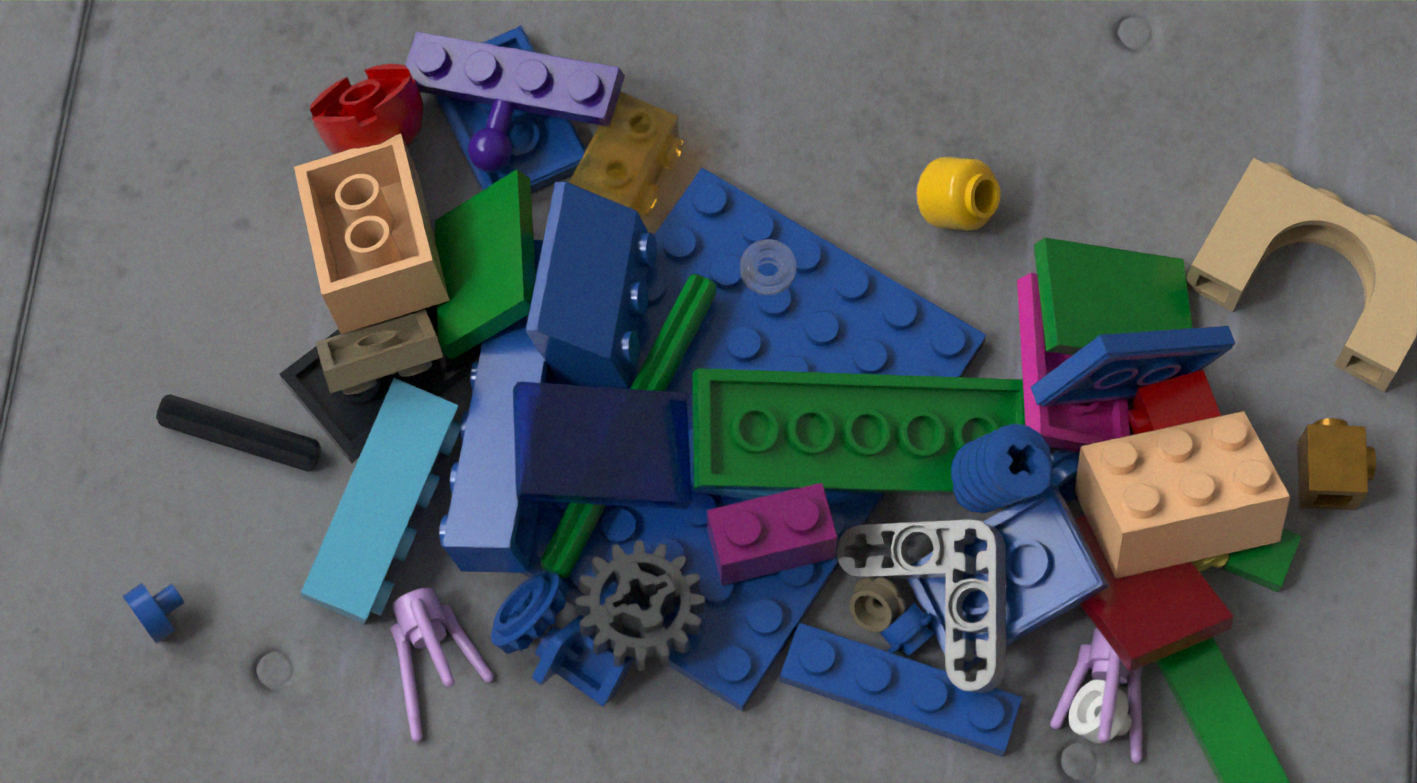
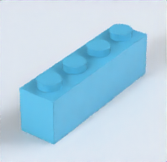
M396 378L393 379L301 590L300 598L362 624H365L370 612L381 616L395 584L385 580V575L393 558L404 562L417 532L416 529L407 526L415 505L427 509L440 479L439 476L430 473L438 452L449 456L460 432L461 423L452 420L458 407L457 404Z

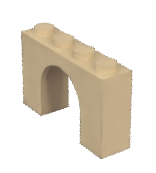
M1253 157L1193 261L1186 278L1187 288L1233 312L1260 264L1278 248L1293 243L1310 242L1336 250L1351 262L1361 278L1364 288V307L1334 366L1385 392L1417 336V241L1395 231L1388 221L1379 216L1364 215L1348 207L1333 192L1326 189H1314L1294 179L1293 175L1286 168L1275 163H1263Z

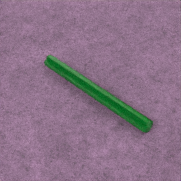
M692 274L688 277L541 557V567L548 573H557L563 579L570 576L716 296L717 288L712 280L699 274Z

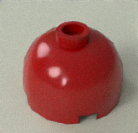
M394 63L364 69L368 79L352 86L348 77L337 81L320 93L310 106L313 125L320 138L333 154L353 148L359 149L379 145L398 134H402L408 148L422 128L424 112L420 90L408 67Z

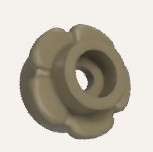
M864 577L855 584L853 588L855 594L850 599L849 610L853 620L861 628L870 632L883 631L905 613V601L901 598L896 585L890 580L883 577H878L875 580L871 577Z

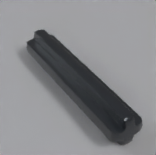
M165 395L157 409L156 419L162 427L303 471H312L320 457L321 446L316 439L175 395Z

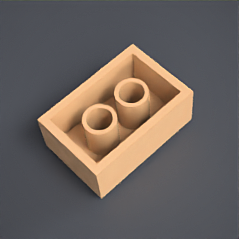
M398 134L379 145L359 149L353 148L294 167L321 294L341 334L450 301L419 175L402 134Z
M1244 411L1081 446L1074 490L1115 579L1280 542L1290 499L1288 491Z

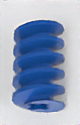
M1020 424L1003 426L998 430H994L974 441L966 443L957 451L951 465L953 492L958 504L971 512L983 514L1039 495L1050 486L1053 473L1050 449L1042 435L1030 426Z

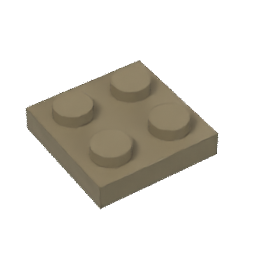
M425 308L315 342L330 393L340 390L344 394L360 393L375 386L377 378L396 372L400 376L419 374L428 370L432 366L433 360L443 357L436 333Z

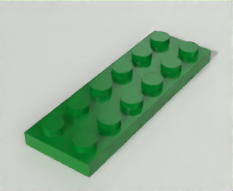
M698 368L692 372L694 489L789 491L822 483L824 492L955 495L951 479V465L957 451L966 443L974 441L994 430H998L1003 426L1012 424L1025 425L1023 379Z

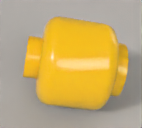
M939 157L930 162L920 175L916 190L917 203L920 213L926 222L937 228L960 231L978 230L987 224L997 210L1000 202V187L988 164L978 159Z

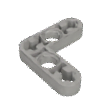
M968 519L866 524L851 527L843 533L837 545V559L842 569L852 576L861 579L871 577L873 580L878 577L888 580L945 577V666L947 676L958 688L979 694L990 692L999 686L1004 678L1006 669V548L1004 538L996 528L982 521ZM975 533L977 538L987 542V550L978 552L976 556V571L988 574L987 582L973 578L963 580L964 572L975 575L974 557L964 553L965 545L974 543ZM926 534L933 542V555L924 565L914 566L908 559V545L916 536ZM867 541L868 544L880 548H891L892 558L887 556H870L867 558L865 565V562L856 559L855 554L856 549L865 548ZM982 590L989 600L988 613L981 621L970 623L963 615V601L972 591ZM964 631L980 635L989 633L988 641L976 638L977 656L987 659L988 663L986 670L977 672L976 681L973 674L967 673L964 670L965 662L972 661L975 657V642L963 639Z

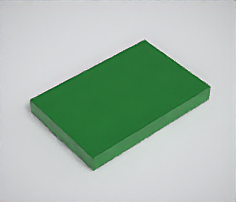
M516 169L435 220V243L450 301L437 304L438 342L442 354L452 360L529 315L536 280L531 179Z
M1046 237L1034 244L1046 352L1074 355L1099 335L1193 328L1183 259Z

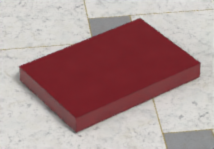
M1086 515L1074 519L1109 585L1108 588L1080 603V605L1129 672L1231 629L1234 616L1192 562L1115 579Z

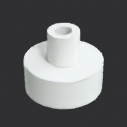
M1101 679L1092 680L1085 684L1074 697L1069 710L1071 729L1075 733L1098 744L1103 743L1098 739L1106 683V681ZM1118 689L1110 739L1115 735H1125L1132 724V718L1127 714V696L1120 689Z

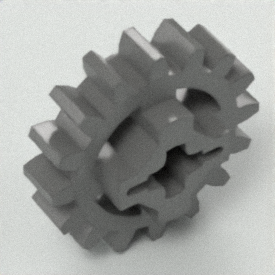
M636 540L632 554L625 555L623 549L616 544L612 546V561L610 563L599 557H595L592 560V571L596 578L581 576L579 580L580 591L586 596L576 598V614L586 616L580 621L582 637L597 634L593 641V652L596 655H600L610 648L614 650V666L620 667L625 662L627 656L635 657L638 671H644L647 657L655 656L662 666H666L669 664L668 649L673 647L683 654L688 651L689 639L685 633L699 635L701 619L695 614L704 612L705 596L694 594L700 589V577L698 574L683 576L687 564V559L683 555L669 562L666 560V545L660 544L653 554L645 553L642 540ZM616 581L617 590L615 594L605 598V604L600 606L605 591ZM639 599L643 606H650V609L641 611L637 604L630 605V602ZM680 605L675 621L665 630L663 626L664 617L675 612V606Z

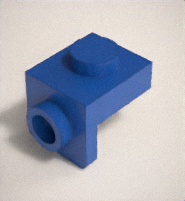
M581 615L577 616L563 629H559L557 626L552 627L543 637L535 651V655L541 660L532 675V679L542 685L553 675L558 674L598 704L605 706L614 698L635 657L627 656L625 662L620 667L614 666V650L609 648L604 653L596 655L593 652V641L597 634L582 637L580 621L584 617Z

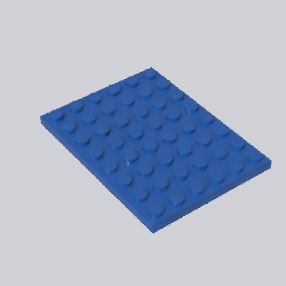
M701 168L654 234L657 242V259L655 265L648 269L646 280L649 296L648 310L639 319L637 335L640 343V355L638 363L635 366H631L628 387L562 388L561 386L528 572L522 574L531 578L547 572L541 567V557L688 277L692 274H699L712 280L717 288L712 304L570 576L566 579H561L569 586L565 600L576 607V598L586 596L580 591L579 580L581 576L596 578L592 571V560L595 557H599L610 563L612 561V546L616 544L623 549L625 555L633 553L636 540H642L645 553L653 554L660 544L666 545V560L669 562L683 555L687 559L686 571L683 576L698 574L700 577V589L694 594L705 596L704 612L695 614L701 619L699 635L685 633L689 639L688 651L683 654L673 647L668 649V666L742 712L796 631L798 623L802 622L839 563L837 553H835V558L735 583L721 584L708 535L707 510L748 501V499L679 490L688 429L693 430L692 372L698 368L963 377L984 345L986 334L713 173ZM825 492L837 535L836 550L838 541L843 533L851 527L865 525L886 493ZM616 581L605 591L600 606L605 604V598L615 594L617 590ZM639 599L630 602V605L637 604L641 611L650 609V606H643ZM680 605L675 606V612L664 617L663 626L665 630L675 621Z

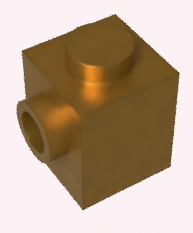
M1338 418L1320 419L1313 424H1307L1297 442L1299 508L1357 510L1368 493V481L1374 479L1376 470L1374 446H1366V426H1348L1346 420Z

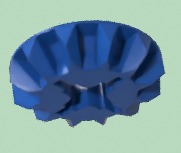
M546 572L525 580L509 594L498 609L491 632L492 643L506 654H510L517 650L527 649L534 639L542 638L548 626L555 623L554 618L557 613L565 607V597L567 596L569 586L557 573Z

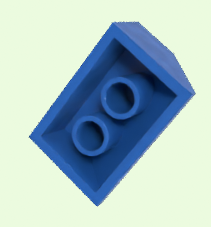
M555 182L526 333L562 388H627L631 366H635L638 363L640 355L637 331L640 316H644L648 310L649 296L646 280L649 267H653L657 259L656 238L653 233L648 232L636 210L571 183Z

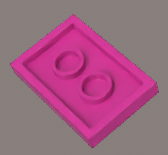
M1029 273L1018 279L1017 291L1025 425L1040 433L1048 446L1075 452L1080 451L1081 446L1130 436L1127 399L1043 407L1036 404L1031 386L1073 355L1046 352L1037 274Z

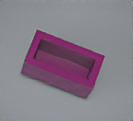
M822 483L707 510L708 535L722 585L835 558L837 535Z

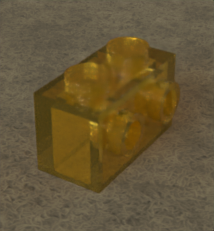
M620 91L610 127L599 125L569 183L634 209L639 215L648 216L655 205L660 191V186L656 184L664 168L673 169L683 148L684 140L679 138L678 116Z

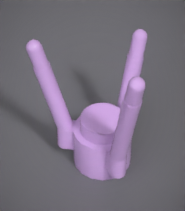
M421 588L411 591L398 598L392 605L398 623L393 625L390 630L398 649L411 738L414 742H420L423 734L410 648L411 642L414 648H428L443 684L446 687H451L454 685L455 680L440 644V641L447 635L445 631L447 629L482 679L487 683H491L494 680V674L457 622L451 605H441L433 588Z
M1096 627L1093 633L1092 644L1080 645L1077 664L1060 698L1050 725L1053 729H1059L1062 726L1088 670L1092 669L1091 675L1095 680L1101 679L1106 681L1098 739L1103 743L1108 742L1114 720L1118 687L1125 684L1128 680V712L1132 718V724L1129 729L1131 760L1134 763H1140L1143 757L1141 674L1143 667L1129 672Z

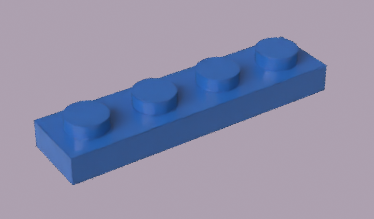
M800 622L797 625L779 681L1001 757L1004 756L1022 700L1021 696L997 688L982 694L962 690L951 682L946 671Z

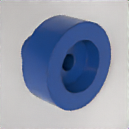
M143 583L123 595V598L155 643H158L175 631L166 615L185 602L173 584H170L153 597Z

